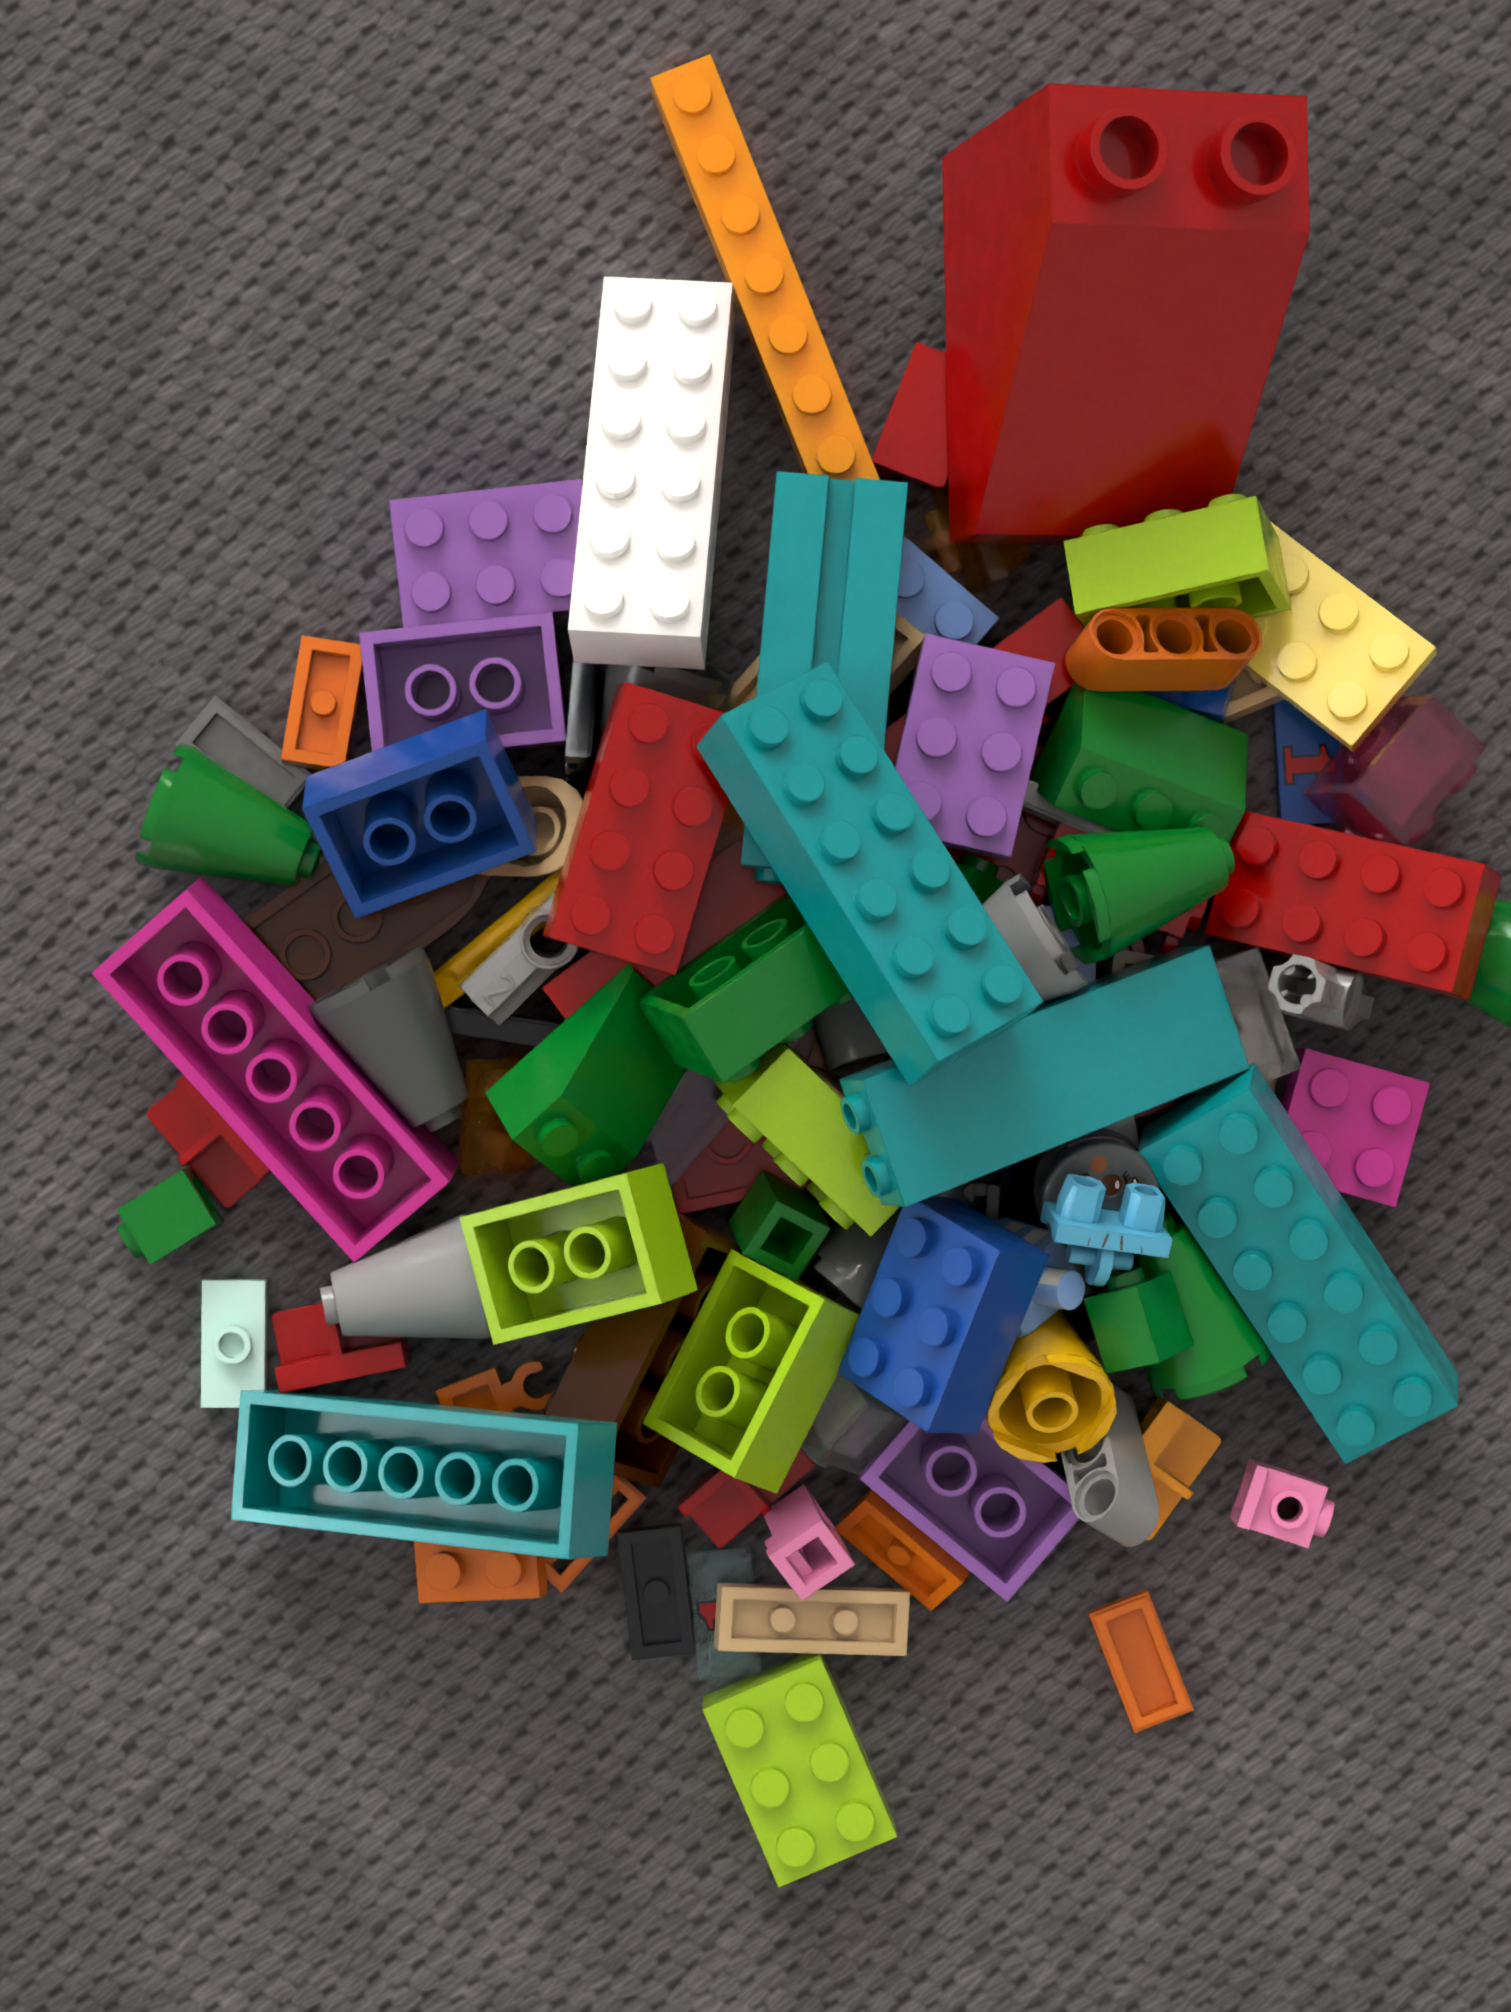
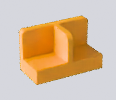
M1165 1397L1164 1399L1158 1398L1140 1422L1159 1505V1518L1156 1527L1146 1540H1151L1182 1497L1187 1500L1191 1498L1194 1492L1189 1487L1221 1444V1439L1218 1435Z

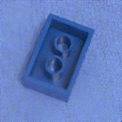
M487 709L306 777L302 810L355 919L537 852L536 816Z
M932 1196L910 1206L902 1207L837 1373L927 1433L978 1434L1049 1254L955 1198Z

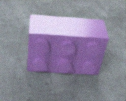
M582 479L389 500L403 628L553 612L556 620L569 618L583 485Z
M553 612L359 633L372 752L487 709L506 753L566 746L568 722L557 621Z
M926 633L920 648L894 767L945 847L1007 860L1011 857L1055 663Z
M897 1413L855 1462L859 1478L862 1482L1006 1602L1010 1600L1079 1520L1072 1508L1065 1473L1053 1462L1040 1463L1023 1460L1001 1449L989 1428L986 1414L978 1434L927 1433Z

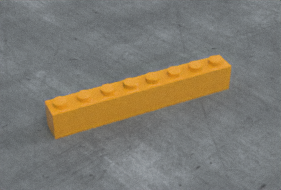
M711 54L651 77L652 96L726 282L733 283L734 302L802 473L828 475L829 479L855 481V478L880 480Z

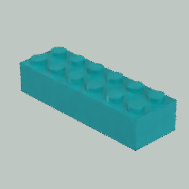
M828 661L720 715L697 744L698 751L909 1087L1013 1028L1043 1003L1042 998Z
M1255 1063L1249 1065L1250 1069L1220 1081L1145 1123L1138 1153L1148 1161L1156 1181L1344 1463L1347 1464L1457 1407L1458 1372L1321 1166L1319 1160Z
M279 1389L241 1390L231 1520L568 1560L608 1556L617 1422L295 1390L279 1393Z

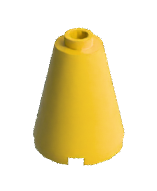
M1059 1309L1029 1335L1016 1338L986 1412V1420L990 1430L993 1432L995 1441L1001 1449L1019 1459L1046 1463L1057 1461L1056 1453L1075 1447L1078 1455L1090 1450L1109 1432L1117 1414L1115 1391L1110 1377L1106 1374V1371L1062 1309Z

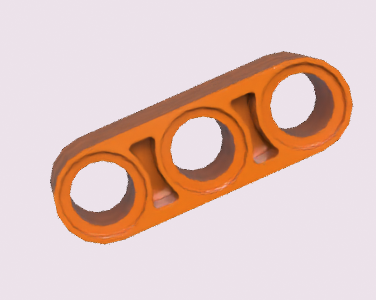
M1107 608L1100 610L1092 617L1069 647L1065 656L1066 668L1069 675L1078 685L1087 690L1098 692L1220 690L1230 685L1259 652L1262 645V632L1258 623L1249 614L1235 608Z

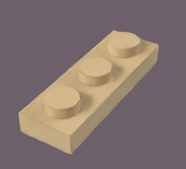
M717 1583L714 1648L718 1651L907 1656L910 1592L904 1588L823 1586L801 1601L790 1585Z

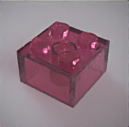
M1433 694L1403 696L1399 698L1354 753L1342 745L1302 794L1343 833L1397 845L1411 844L1419 840L1432 827L1436 820V815L1433 811L1447 794H1455L1472 779L1477 770L1473 763L1487 746Z

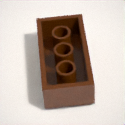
M678 1212L698 1291L659 1305L590 1321L585 1333L581 1335L574 1346L572 1360L557 1391L551 1395L544 1409V1415L617 1422L613 1475L659 1488L680 1446L642 1423L730 1250L733 1249L742 1254L735 1237L712 1225Z

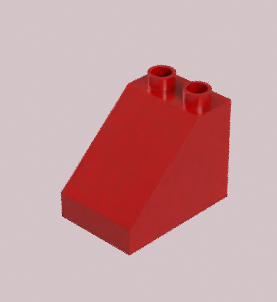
M1048 83L942 157L949 544L1064 545L1063 541L1081 537L1085 529L1096 525L1113 524L1121 528L1142 523L1147 515L1156 511L1177 509L1185 513L1206 508L1211 500L1223 495L1232 494L1310 234L1307 96Z

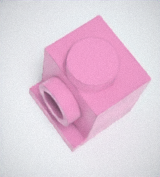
M1249 1458L1230 1519L1238 1527L1247 1530L1251 1529L1309 1549L1313 1535L1321 1538L1326 1535L1332 1520L1335 1503L1325 1499L1329 1487L1321 1481ZM1286 1497H1294L1299 1502L1298 1513L1290 1519H1282L1277 1513L1279 1502Z
M804 1484L772 1505V1510L764 1516L772 1534L771 1537L764 1541L767 1547L765 1551L801 1601L855 1565L840 1533L835 1528L836 1526Z

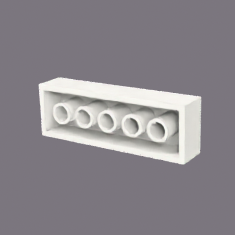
M604 276L568 621V634L574 663L705 670L736 326L733 283Z

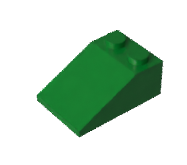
M630 963L485 1092L511 1139L572 1187L614 1176L636 1158L687 1070L673 1062L636 1000L656 985Z

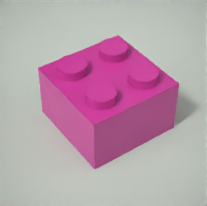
M1296 1048L1281 1099L1282 1106L1339 1192L1396 1207L1430 1083L1311 1049Z

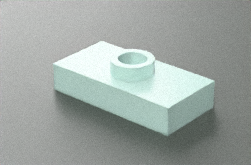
M203 1279L201 1304V1408H239L241 1390H267L268 1279Z

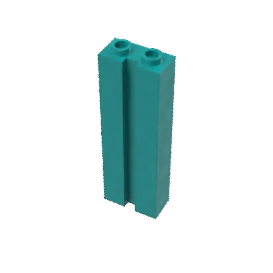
M777 471L756 697L828 661L884 749L908 482L855 478V481L829 479L828 475ZM744 824L741 856L742 869L754 870L753 881L783 885Z
M1210 945L1183 946L1091 981L1075 993L1040 1004L1013 1028L910 1087L893 1059L839 1079L845 1095L840 1100V1107L849 1130L854 1135L864 1134L870 1153L865 1154L866 1160L862 1161L861 1168L865 1183L872 1195L879 1198L883 1205L907 1207L1250 1068Z

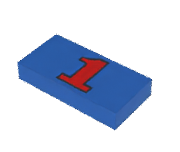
M1282 700L1272 704L1277 818L1307 825L1344 823L1340 742L1288 701Z

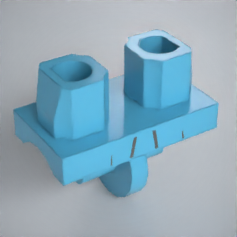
M1067 1174L1058 1195L1057 1203L1044 1201L1040 1220L1043 1224H1050L1052 1240L1055 1243L1068 1244L1065 1252L1066 1262L1084 1265V1275L1089 1285L1104 1286L1110 1278L1112 1269L1125 1271L1132 1269L1133 1253L1169 1258L1173 1239L1163 1227L1165 1197L1157 1187L1139 1183L1126 1184L1120 1211L1105 1210L1101 1208L1106 1188L1100 1180L1090 1176Z

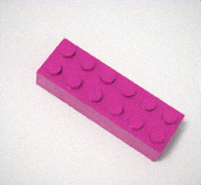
M203 876L199 877L91 973L354 1263L451 1181L460 1163L433 1132H429L425 1123L413 1128L315 1020V1016L309 1007L310 1004L315 1002L313 998Z

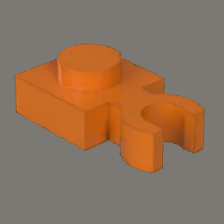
M534 1359L523 1363L516 1370L513 1378L506 1382L502 1381L497 1366H493L440 1387L435 1392L440 1405L515 1412L514 1409L520 1406L529 1410L544 1409L547 1401L555 1391L546 1392L541 1396L532 1395L527 1391L525 1387L526 1377L541 1371L545 1367L542 1360Z

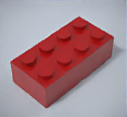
M628 682L617 686L542 936L663 973L676 975L729 800L696 746L724 712Z
M1249 811L1244 812L1229 844L1234 856L1235 869L1229 875L1227 888L1214 896L1205 930L1206 935L1225 943L1291 958L1293 954L1302 955L1331 966L1360 972L1363 976L1470 1001L1502 878L1500 873L1482 863Z

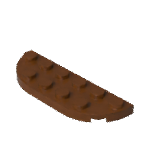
M326 860L317 867L311 880L302 877L298 880L295 887H288L245 918L243 922L313 1000L316 1001L346 982L349 984L366 974V971L416 946L422 945L424 949L461 922L482 896L491 876L475 874L355 919Z

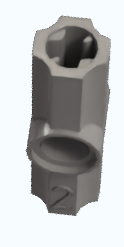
M555 891L539 907L530 911L521 925L460 985L470 999L499 1026L553 972L570 962L579 948L565 943L556 952L544 953L537 950L530 941V935L534 927L543 921H547Z
M1295 954L1283 965L1273 967L1268 985V990L1274 993L1278 1000L1279 1009L1285 1015L1321 1023L1345 1031H1350L1360 1021L1370 1019L1375 999L1368 994L1360 972L1331 966L1318 960Z

